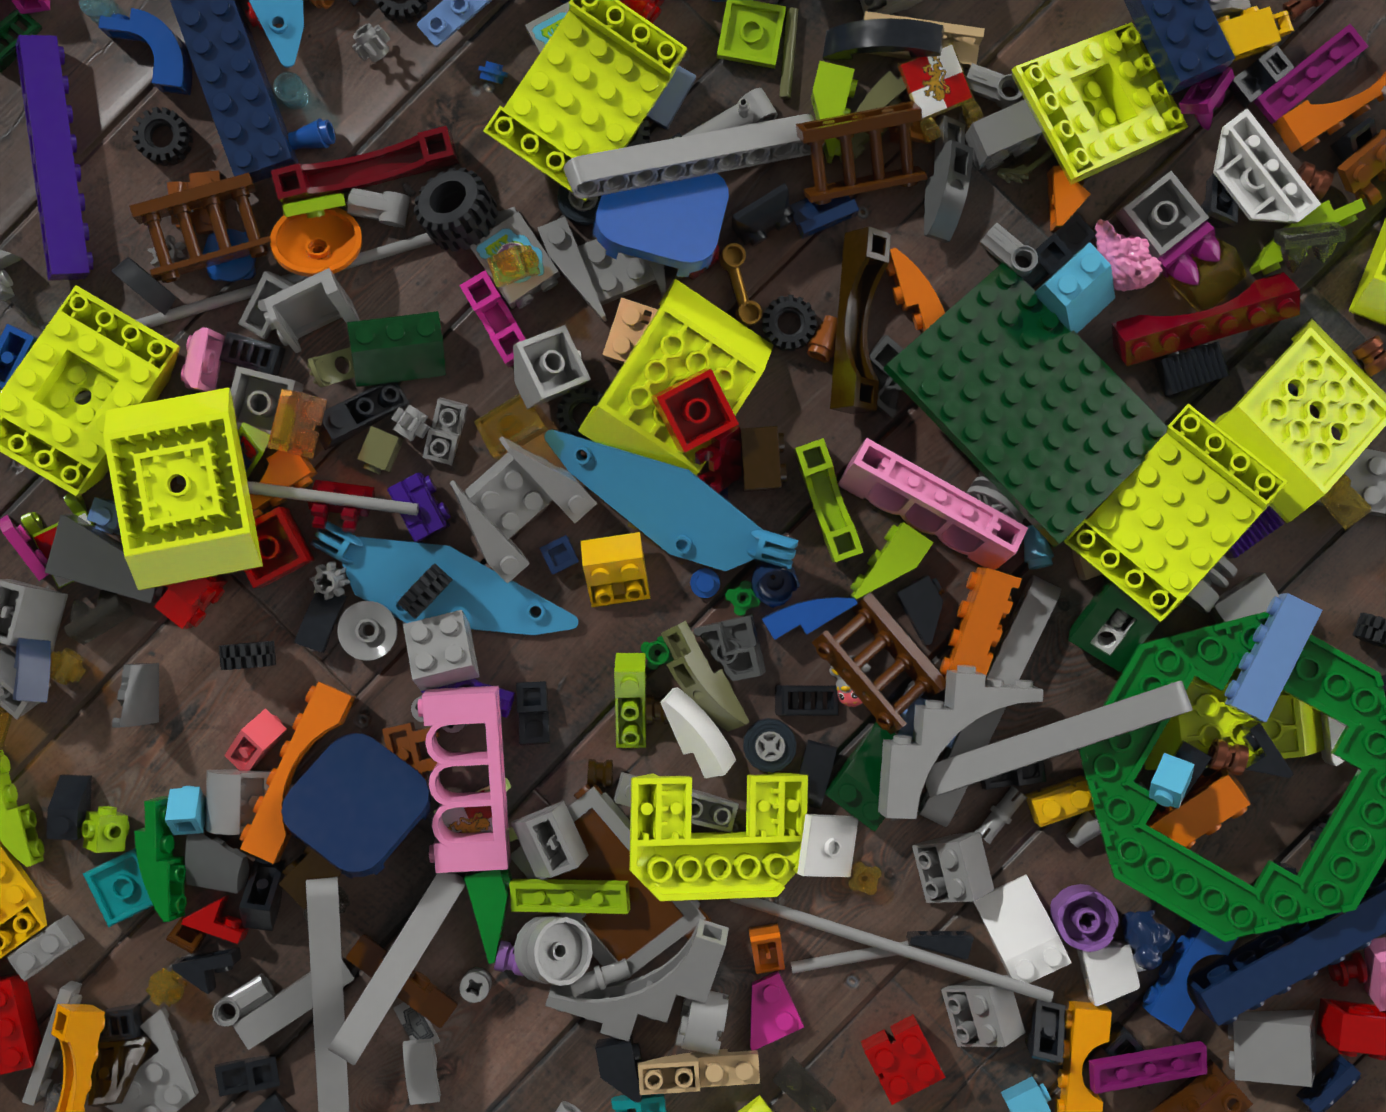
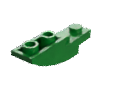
M160 796L144 801L145 828L134 831L136 853L142 880L149 898L163 922H170L184 916L187 906V899L184 894V880L186 877L184 856H173L175 840L165 822L169 796Z

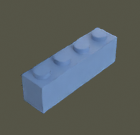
M1289 593L1280 594L1279 597L1275 596L1268 605L1266 613L1270 615L1265 625L1260 624L1253 635L1252 640L1255 641L1251 652H1246L1239 663L1238 668L1241 669L1237 680H1232L1225 691L1224 696L1228 697L1225 705L1258 721L1267 722L1323 610Z

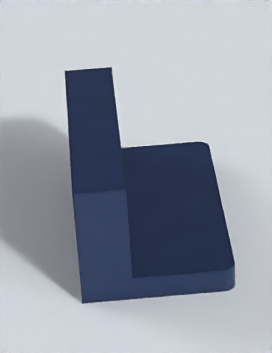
M848 195L833 198L827 204L818 205L814 204V202L811 203L805 198L791 204L795 212L792 217L801 238H807L856 217L859 208L855 199L850 200Z

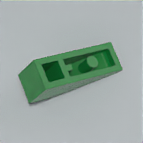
M509 869L469 871L464 878L488 963L492 964L495 963L502 939L510 896L509 883L512 880Z

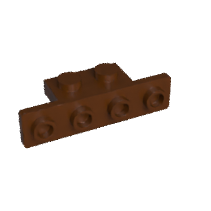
M363 934L347 954L346 959L372 978L389 951L368 935ZM415 970L412 971L397 996L438 1028L443 1027L458 1006L454 999L433 985L427 976Z

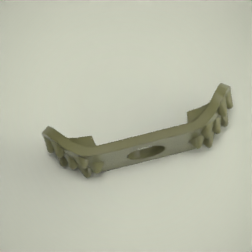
M1051 149L1048 150L1029 167L1022 164L1015 169L999 168L997 176L1007 183H1010V181L1022 183L1023 180L1029 179V174L1054 153Z
M350 347L308 359L307 368L311 369L309 374L315 377L313 383L317 384L320 388L355 378ZM336 358H343L347 361L349 370L346 374L336 370Z

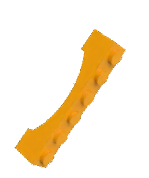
M57 1004L51 1035L58 1038L61 1045L63 1084L56 1112H85L86 1096L92 1086L91 1074L93 1064L98 1058L99 1037L105 1026V1012L94 1005Z

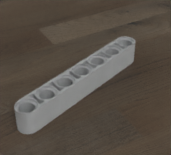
M455 872L437 873L330 1044L329 1051L352 1065L356 1064L465 887V878Z

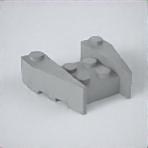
M566 217L538 227L546 251L556 268L603 322L607 321L602 308L604 304L653 284H657L662 298L665 295L666 283L663 264L623 253H618L616 260L606 255V249L597 239L577 247Z
M502 436L499 440L508 452L465 491L454 480L450 482V485L486 562L508 584L530 564L523 552L512 542L510 537L552 500L574 523L580 520L597 503L569 471L555 466L539 455L536 456Z

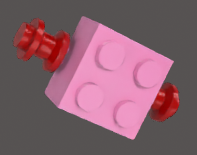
M1386 937L1371 940L1372 943L1365 948V961L1361 954L1356 952L1351 954L1350 960L1341 961L1335 965H1328L1332 981H1337L1339 986H1347L1349 979L1356 978L1359 983H1364V989L1380 1012L1386 1011Z

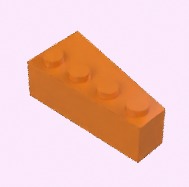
M977 567L976 572L970 573L966 588L970 589L967 600L961 601L957 617L961 618L958 629L953 628L948 641V645L952 646L949 657L943 658L939 670L945 679L947 670H957V665L975 666L977 672L987 676L993 659V653L989 652L990 647H996L1003 631L1002 624H999L1000 620L1010 613L1013 605L1010 595L1012 587L1019 589L1022 578L985 567Z
M1222 768L1210 776L1204 777L1201 774L1182 800L1179 809L1172 806H1164L1166 809L1162 812L1159 809H1155L1146 825L1190 849L1196 843L1195 840L1202 835H1211L1218 831L1222 826V822L1230 817L1235 819L1243 815L1247 811L1250 801L1243 786L1234 774H1230L1227 769Z

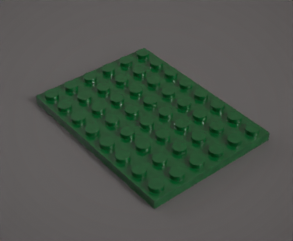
M1002 263L894 357L883 370L1055 548L1145 460V455L1166 433L1167 426L1074 330L1070 332L1060 322L1057 315L1051 312L1037 298V295L1034 293L1035 290L1021 276Z

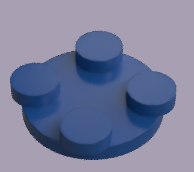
M226 229L231 246L249 242L246 232ZM215 233L208 236L203 255L220 250ZM251 255L207 267L208 276L215 281L234 282L241 279L251 280L256 275V258H251Z

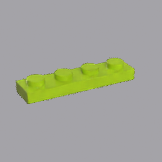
M512 879L509 883L511 912L628 914L631 910L629 881Z

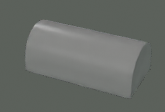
M264 271L238 324L261 338L267 339L272 329L264 317L267 309L263 299L293 284L273 272Z

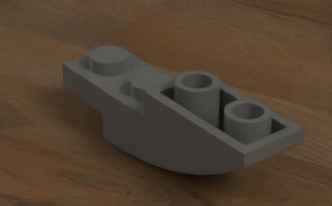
M946 115L936 118L934 175L928 177L925 181L924 236L944 243L950 242L962 214L973 162V148L965 145V123Z

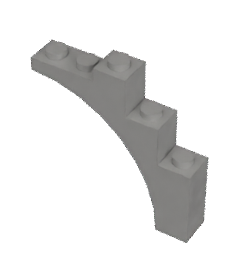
M957 665V670H947L945 702L925 700V705L915 704L913 741L911 736L894 735L893 740L883 739L878 812L886 818L916 819L920 795L928 773L950 741L976 719L996 709L1018 703L1043 702V689L1033 686V681L1015 680L1014 685L1004 684L1002 679L986 678L985 674L977 672L976 667L970 665Z
M699 919L691 938L679 953L663 966L644 976L624 982L611 983L606 985V989L600 990V988L577 995V997L573 996L570 984L563 986L551 985L545 1006L602 1023L600 1033L629 1042L637 1015L640 1014L650 1019L667 1023L676 995L706 1004L726 947L729 928Z

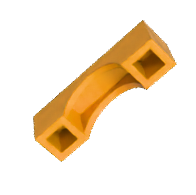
M1069 1001V1008L1065 1012V1028L1067 1029L1063 1048V1069H1059L1057 1078L1061 1094L1060 1099L1055 1101V1112H1103L1102 1099L1098 1094H1095L1086 1087L1083 1082L1082 1068L1087 1055L1095 1047L1109 1042L1112 1011L1105 1004L1095 1006L1090 1002Z

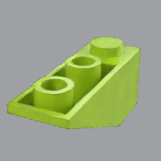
M819 61L811 94L816 120L850 114L851 109L845 107L848 97L854 98L858 83V80L852 79L855 69ZM836 138L826 139L823 145L827 163H832L834 155L840 156V140Z
M904 522L900 523L898 527L893 524L884 537L888 542L881 551L876 549L869 558L867 564L870 565V568L864 576L859 574L850 586L853 590L851 597L858 599L917 568L934 542Z
M616 653L614 669L616 748H646V654Z

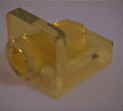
M515 245L487 258L496 287H504L524 277L540 274L537 254L530 245Z

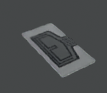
M405 1002L394 1007V1011L410 1040L433 1038L434 1044L440 1042L428 1019Z

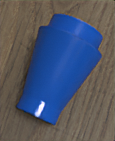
M320 118L296 131L288 133L289 144L293 150L329 148L330 144H334L336 141L331 122L329 120L323 121Z

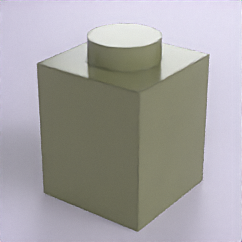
M371 426L357 459L365 462L363 468L379 475L382 470L391 472L404 439Z

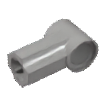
M972 63L966 77L967 85L972 94L994 101L1002 109L1020 102L1022 94L1012 74L1003 75ZM1004 87H1011L1016 91L1017 95L1007 97L1003 94L1002 89Z
M352 188L348 196L347 213L352 216L379 220L380 223L388 226L404 228L410 197L392 191H384V194Z
M998 223L988 231L979 243L996 259L1022 278L1030 275L1038 263V255L1034 248L1023 245ZM1018 256L1026 257L1029 261V267H1019L1016 264L1015 258Z
M261 973L238 989L226 994L213 1008L212 1016L214 1021L221 1026L233 1025L238 1019L274 997L273 985ZM229 1003L233 1005L236 1014H226L223 1004Z

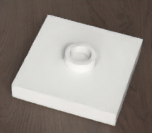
M805 814L797 874L812 877H850L858 819L854 816Z

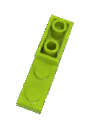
M1360 198L1336 210H1333L1330 201L1327 200L1298 223H1288L1258 254L1249 269L1251 275L1262 271L1265 276L1280 269L1279 262L1289 258L1290 262L1293 263L1308 256L1306 250L1316 245L1315 239L1330 233V226L1338 223L1341 228L1358 220L1356 214L1366 209L1362 199Z
M1 749L0 841L26 867L33 866L44 861V845L42 840L38 838L35 828L37 818L34 811L31 810L29 803L17 805L18 792L15 785L11 783L9 775L10 762L8 757L4 755L3 749Z

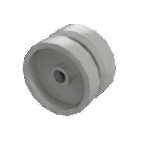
M535 917L525 923L517 934L514 945L515 962L519 971L528 980L556 986L569 985L580 979L588 969L592 957V941L587 929L577 920L568 917Z

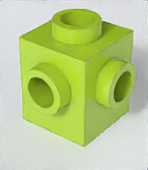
M99 806L98 811H86V818L81 828L83 848L95 853L125 851L126 836L130 830L128 815L117 812V807Z

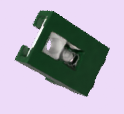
M1104 576V584L1070 627L1069 641L1121 672L1129 662L1138 644L1144 643L1159 621ZM1107 631L1113 633L1114 635L1112 637L1105 638L1102 637L1100 633Z

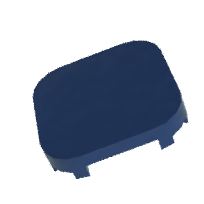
M351 733L339 737L330 744L296 782L284 798L281 812L285 825L296 839H300L336 867L341 874L352 879L353 877H365L373 873L377 875L385 868L383 863L417 823L422 818L426 820L431 811V793L426 780L417 770L375 739L365 734Z

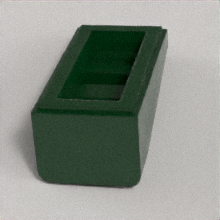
M17 8L0 22V40L3 39L9 44L5 47L0 43V73L17 58V39H14L8 31L11 29L18 36L37 35L42 30V26L27 13L21 14ZM18 20L28 28L25 32L16 25Z

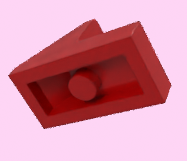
M229 895L190 913L183 918L181 925L239 944L246 938L249 928H243L240 918L229 915L222 917Z

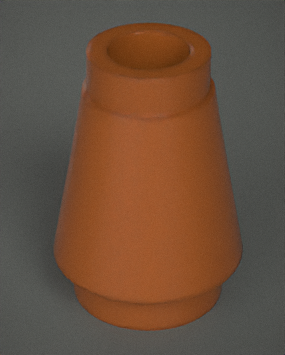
M826 315L808 342L807 347L809 349L807 354L813 359L829 362L830 358L834 357L837 330L836 317Z

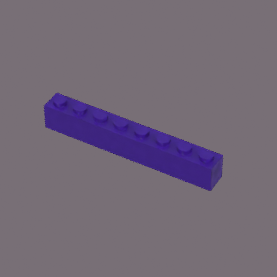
M18 35L16 53L48 281L86 279L90 273L89 270H93V256L91 252H87L85 241H89L88 223H83L81 211H85V198L83 193L78 192L77 182H81V169L79 164L74 163L73 153H77V140L75 134H70L69 123H73V111L71 105H66L65 94H69V82L67 76H62L61 65L65 64L63 46H58L57 36Z

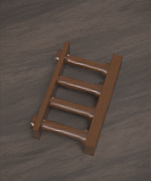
M910 101L796 124L797 137L804 144L807 143L811 149L815 186L803 189L807 199L811 203L814 202V204L821 205L831 202L833 198L897 185L912 187L917 185L918 181L927 180V173L919 166L913 165L910 130L913 122L922 120L921 107L915 102ZM895 126L898 128L902 169L885 172L881 132L886 127ZM866 132L869 134L873 175L856 178L852 138L856 133ZM836 138L840 140L844 181L827 184L822 144L825 143L826 139Z
M249 172L129 206L132 216L138 224L143 223L145 226H148L160 267L150 270L152 277L157 282L162 280V283H171L179 280L182 274L251 255V258H258L269 253L271 239L269 236L261 238L248 199L251 196L250 193L256 192ZM231 198L237 201L249 242L231 246L219 208L221 201ZM199 207L207 209L220 249L204 255L201 253L189 215L192 209ZM171 215L178 219L190 259L172 263L160 226L161 218Z
M870 592L851 608L856 616L834 636H831L826 630L811 643L816 647L818 655L828 661L875 716L878 725L882 729L887 730L891 735L907 724L900 715L921 695L925 694L930 699L945 689L946 679ZM865 625L876 639L854 659H851L841 645ZM885 648L895 659V663L874 682H871L861 671V668ZM905 671L915 682V685L891 706L880 692L899 674Z
M1210 1059L1207 1061V1074L1189 1077L1151 1112H1245L1253 1103Z

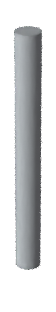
M908 941L899 942V943H903V944L909 945V944H908ZM870 947L792 961L791 968L792 973L795 974L895 956L897 954Z

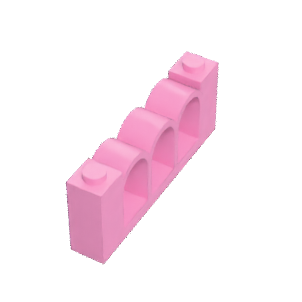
M868 438L865 439L852 457L838 482L839 487L861 499L866 498L877 508L891 514L900 515L913 528L923 533L937 535L943 544L959 553L968 555L967 558L985 568L996 570L1014 556L1028 530V527Z
M499 685L426 689L422 699H418L417 708L418 716L423 717L424 726H431L426 735L425 745L428 754L437 764L429 778V789L434 799L440 803L432 821V829L436 839L433 845L429 846L430 863H435V873L507 870L511 861ZM485 723L487 751L449 752L443 749L437 741L436 731L442 726ZM488 765L490 791L455 793L445 789L440 782L439 773L444 768ZM491 806L493 832H453L444 824L442 814L452 808Z

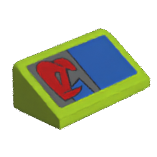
M243 422L238 433L246 476L248 478L263 455L271 435Z

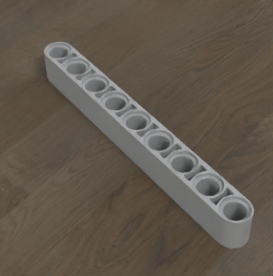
M802 114L581 155L568 160L564 165V172L574 196L584 199L811 155L810 146L807 143L804 144L797 137L796 124L814 121V118L810 114Z
M1035 575L1029 579L996 646L986 678L1002 679L1004 684L1014 685L1015 680L1020 679L1059 599L1060 587ZM1006 707L996 709L976 719L960 731L955 737L952 748H947L941 761L987 746ZM968 786L932 798L929 797L926 791L918 814L947 827Z
M1177 681L934 763L926 778L925 786L929 797L932 798L1190 712L1193 708L1183 682Z
M338 877L306 880L318 1112H349L347 1061L328 1050L345 1022Z

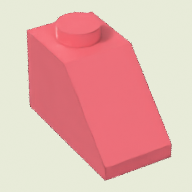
M265 708L241 729L224 756L240 771H252L279 742L287 728L277 716L272 715Z

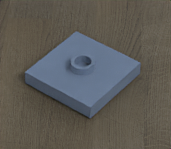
M678 66L669 84L646 118L668 129L694 84L696 75Z

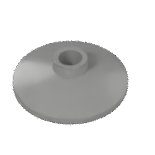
M361 601L351 605L344 611L338 623L337 633L341 646L349 655L359 660L370 661L383 657L392 649L397 639L398 627L394 615L387 607L374 601ZM367 625H372L375 629L372 636L365 633Z

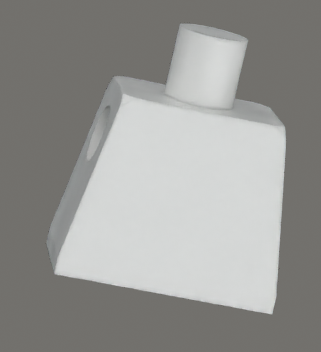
M1111 941L1106 947L1094 952L1077 949L1088 999L1095 1006L1102 1005L1140 988L1137 972L1146 971V969L1139 967L1134 959L1131 947L1125 941Z

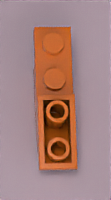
M897 248L890 249L886 272L889 277L893 276L896 287L892 288L896 305L901 304L903 311L915 308V313H912L913 323L916 330H921L923 333L945 314V310L930 282L920 269Z

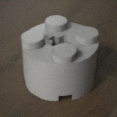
M710 991L706 1004L687 998L683 999L680 1014L682 1019L678 1028L675 1045L681 1046L682 1049L717 1056L721 1046V1041H718L725 1028L729 995Z

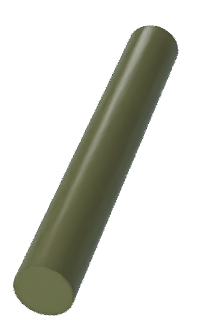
M793 7L787 8L779 93V98L784 100L791 99L799 12V9Z

